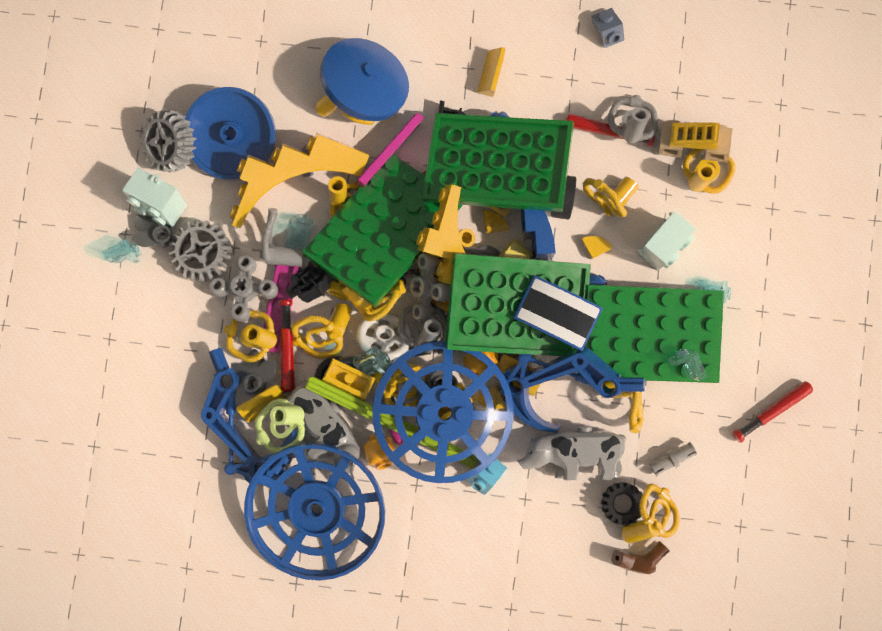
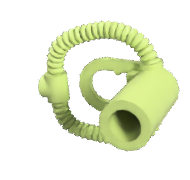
M282 398L270 402L262 409L255 421L257 443L260 446L265 445L266 449L273 454L287 447L301 444L305 435L303 409ZM270 412V430L277 438L287 437L298 427L296 439L281 448L273 446L267 433L263 431L261 426L263 418ZM276 425L290 426L287 427L284 433H278L276 430Z

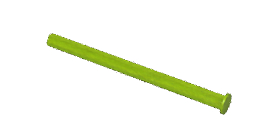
M314 376L309 377L305 386L306 389L372 420V404ZM380 414L381 425L398 433L395 416ZM402 419L405 431L410 438L420 428ZM426 436L419 442L437 451L438 441ZM448 442L447 456L465 451V449ZM472 454L458 462L472 470L476 466L478 458Z

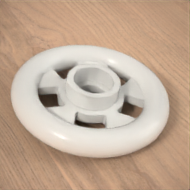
M387 313L376 321L369 322L363 320L357 330V342L367 356L378 361L388 362L394 361L409 350L410 345L406 344L401 337H396L394 330L398 329L399 316ZM379 322H388L389 326L382 325L379 327ZM405 322V332L412 339L411 330ZM367 329L374 330L373 337L366 336ZM375 343L377 346L382 347L381 350H375L371 347L372 344ZM395 343L399 348L391 351L388 347Z

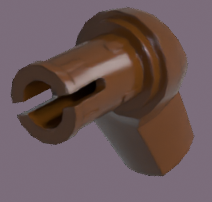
M658 541L646 555L642 556L614 550L611 561L615 566L625 570L650 575L656 572V565L670 550L661 541Z

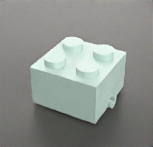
M138 167L122 190L127 196V201L134 206L133 210L143 216L145 214L152 216V220L161 226L167 224L173 228L187 207L185 200L176 187L162 181L159 175H151Z
M676 211L670 212V216L644 246L638 249V254L657 270H660L663 266L667 269L680 256L677 251H682L695 238L692 234L696 228Z

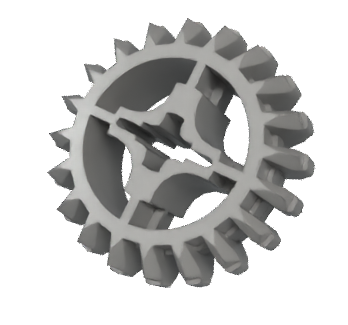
M161 110L152 113L149 118H146V124L142 125L144 132L140 134L143 137V142L140 144L144 145L142 153L147 154L146 161L151 162L152 167L158 168V171L170 173L182 170L185 166L191 164L190 159L195 157L192 152L196 149L193 141L197 138L192 135L195 129L189 127L191 121L185 120V115L179 114L178 111Z
M196 220L195 227H193L190 222H187L186 226L188 229L185 230L179 227L178 229L182 234L180 236L173 234L177 241L176 243H169V246L175 248V250L168 252L170 256L175 257L170 262L172 265H177L175 271L178 273L182 272V277L185 279L190 275V280L195 282L199 276V280L205 282V275H207L210 280H213V272L221 275L222 273L218 268L220 266L225 269L228 267L223 260H231V256L225 254V252H230L232 248L227 245L224 246L230 240L228 237H223L225 234L223 229L217 231V224H213L210 227V222L205 220L202 226L201 222ZM197 234L211 235L216 241L201 242ZM190 239L191 246L188 250L184 251L185 254H183V248L186 242ZM200 246L203 248L201 256L197 254L198 247ZM218 248L217 256L210 264L209 256ZM199 260L203 268L194 269L188 267L185 261Z

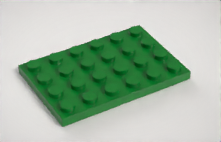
M436 113L422 194L423 202L441 203L439 202V194L442 188H445L446 185H455L461 187L458 201L460 205L563 212L574 122L567 120Z
M393 154L364 188L360 186L302 253L306 258L366 302L376 307L416 261L419 255L422 254L421 251H418V235L420 231L423 232L424 228H434L432 219L434 213L439 210L440 203L423 202L422 194L425 176ZM458 204V211L463 205Z
M453 253L445 349L563 356L576 350L512 317L533 275L587 300V285H589L591 264Z
M587 285V300L603 309L585 347L594 352L617 373L621 374V377H644L645 381L719 383L724 291Z

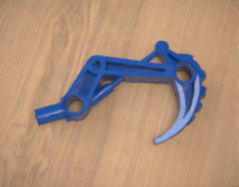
M222 347L209 352L216 374H214L212 386L201 411V419L229 447V463L224 467L225 473L227 475L241 474L250 484L252 477L257 472L256 464L258 462L264 463L274 454L260 457L233 425V414H236L235 392L239 386L240 378L233 368H229ZM225 375L231 377L232 383L229 387H225L222 382ZM296 429L286 437L280 448L296 439ZM233 452L243 460V463L236 464L233 462ZM294 452L276 460L265 471L264 475L275 479L276 475L280 476L287 470L286 465L291 464L293 459L291 455Z
M584 347L583 351L576 349L548 363L533 358L532 354H520L518 356L519 364L507 368L503 373L512 395L513 415L515 417L518 416L523 423L529 424L533 428L551 433H558L560 424L547 422L537 415L530 403L529 387L568 375L575 378L577 382L593 387L604 398H613L616 395H621V392H645L644 377H621V374L617 373L587 347ZM529 361L541 366L530 371ZM512 381H518L521 384V388L515 387ZM604 381L613 382L615 388H608ZM500 385L499 393L505 396L504 390ZM504 398L503 402L507 407L506 398Z

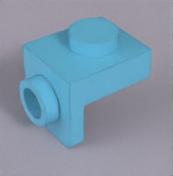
M495 459L487 468L479 474L468 478L467 481L473 489L486 495L500 479L507 467Z

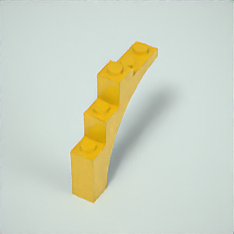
M316 132L315 137L310 136L306 149L309 150L308 153L282 143L281 147H276L271 160L275 161L274 164L247 155L246 160L241 159L237 172H240V179L247 183H242L237 195L241 197L238 206L233 205L229 217L233 219L232 225L241 228L248 213L257 201L274 186L291 177L307 172L324 170L346 172L361 176L369 154Z
M446 185L445 188H442L439 194L440 207L434 213L432 219L434 228H424L423 232L420 231L417 238L418 251L444 258L437 268V281L447 284L451 283L453 253L465 254L458 229V201L461 187L455 185Z

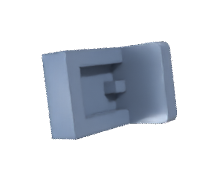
M613 8L591 16L593 25L601 35L604 48L624 41L623 23Z

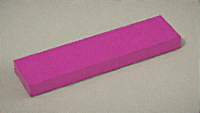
M416 113L358 178L357 185L359 187L362 186L364 188L387 160L397 152L422 123L423 116Z
M275 266L273 282L278 287V294L275 298L269 299L266 314L273 321L277 342L273 348L269 349V352L281 354L280 329H282V308L279 305V300L291 299L285 290L293 285L290 277L298 274L300 267ZM265 321L263 326L264 329L267 328V324Z

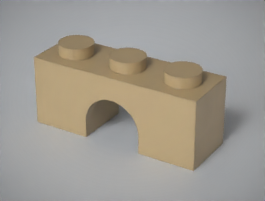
M678 120L663 121L659 155L682 158L683 147L670 146L672 123L681 122ZM720 124L717 150L705 149V160L728 162L733 128ZM678 130L677 140H682L683 130ZM688 131L687 140H691L692 131ZM697 132L696 140H701L702 132ZM707 132L706 139H711V133Z

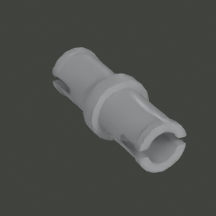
M688 442L673 452L669 450L667 455L649 463L657 477L672 467H679L680 463L698 454L693 444Z

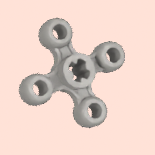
M425 252L418 257V266L421 269L420 276L416 273H404L400 278L404 282L406 291H411L412 295L418 298V303L412 309V315L417 321L432 319L434 315V309L430 304L432 298L438 302L449 301L450 284L437 281L438 277L434 276V270L438 268L440 263L439 257Z
M247 254L238 258L237 267L239 275L234 277L232 281L228 282L218 277L214 278L209 284L211 293L216 297L222 298L228 294L235 296V304L231 307L230 314L239 323L246 322L250 318L248 302L253 300L255 296L259 295L265 299H273L278 294V287L272 280L265 279L259 283L252 280V274L257 268V263L252 256Z

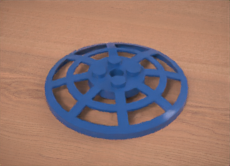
M445 341L418 345L396 358L379 380L372 404V422L375 435L389 460L400 470L414 478L438 484L466 480L487 468L499 456L506 445L514 417L511 391L505 376L498 366L482 352L463 351L475 356L488 366L477 376L468 368L453 364V350L445 349ZM443 349V363L428 365L415 372L406 362L411 357L422 352ZM399 368L408 380L400 389L395 405L381 404L386 384L393 373ZM443 370L442 384L429 388L421 379V377L431 372ZM452 371L464 374L473 382L462 391L452 385ZM494 374L504 390L507 411H494L491 394L485 385ZM414 385L422 394L416 407L403 406L406 394L411 386ZM479 389L485 398L487 411L473 410L470 397ZM443 406H447L451 410L450 417L445 420L440 419L438 416V411ZM380 414L395 415L396 428L404 443L394 451L390 449L383 435ZM402 416L416 417L420 429L410 438L405 431ZM486 420L483 432L475 441L467 432L472 421ZM493 421H506L501 441L495 451L488 457L481 446L491 431ZM428 436L438 441L437 455L427 453L416 445ZM460 438L468 447L465 451L447 456L448 442ZM411 450L414 454L425 460L436 462L435 476L415 471L405 465L399 458ZM472 454L481 462L479 466L466 473L444 477L446 463L460 461Z
M297 444L272 455L252 477L244 500L246 528L258 552L280 571L305 580L322 581L335 579L358 569L376 550L385 526L386 508L384 496L372 472L351 453L327 444ZM303 450H327L341 455L342 458L337 466L320 461L308 462ZM294 452L298 462L297 465L287 469L277 480L264 475L265 471L276 460ZM350 461L366 474L375 492H361L356 481L345 472ZM310 468L325 469L333 473L327 482L314 480ZM298 471H301L305 482L296 489L283 483L288 477ZM341 477L351 486L355 495L344 497L335 487ZM260 483L272 489L268 498V515L255 519L253 499L256 487ZM278 492L290 497L287 510L276 512L275 503ZM378 502L379 521L375 535L372 538L362 530L365 520V503ZM312 504H319L323 512L316 514L312 512L310 506ZM358 504L356 525L344 518L345 506ZM290 519L298 530L293 539L283 530L279 523L280 521ZM271 524L278 537L289 546L282 558L266 545L258 528ZM339 526L350 533L343 541L332 545L330 534ZM306 535L321 537L323 548L309 547L301 543ZM356 538L368 546L356 559L337 567L334 553L348 547ZM297 551L313 556L325 555L328 569H305L295 566L290 562Z

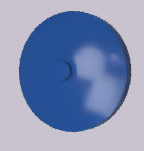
M362 38L341 40L329 48L321 62L320 80L325 93L340 110L352 117L365 121L388 119L402 108L408 97L409 80L403 65L392 52L376 42Z
M237 87L215 88L201 95L188 110L185 120L191 121L189 127L195 129L192 135L197 138L193 141L196 149L192 152L195 157L191 159L207 174L220 179H240V172H237L241 159L246 160L247 155L266 162L269 160L276 141L275 122L266 104L255 94Z

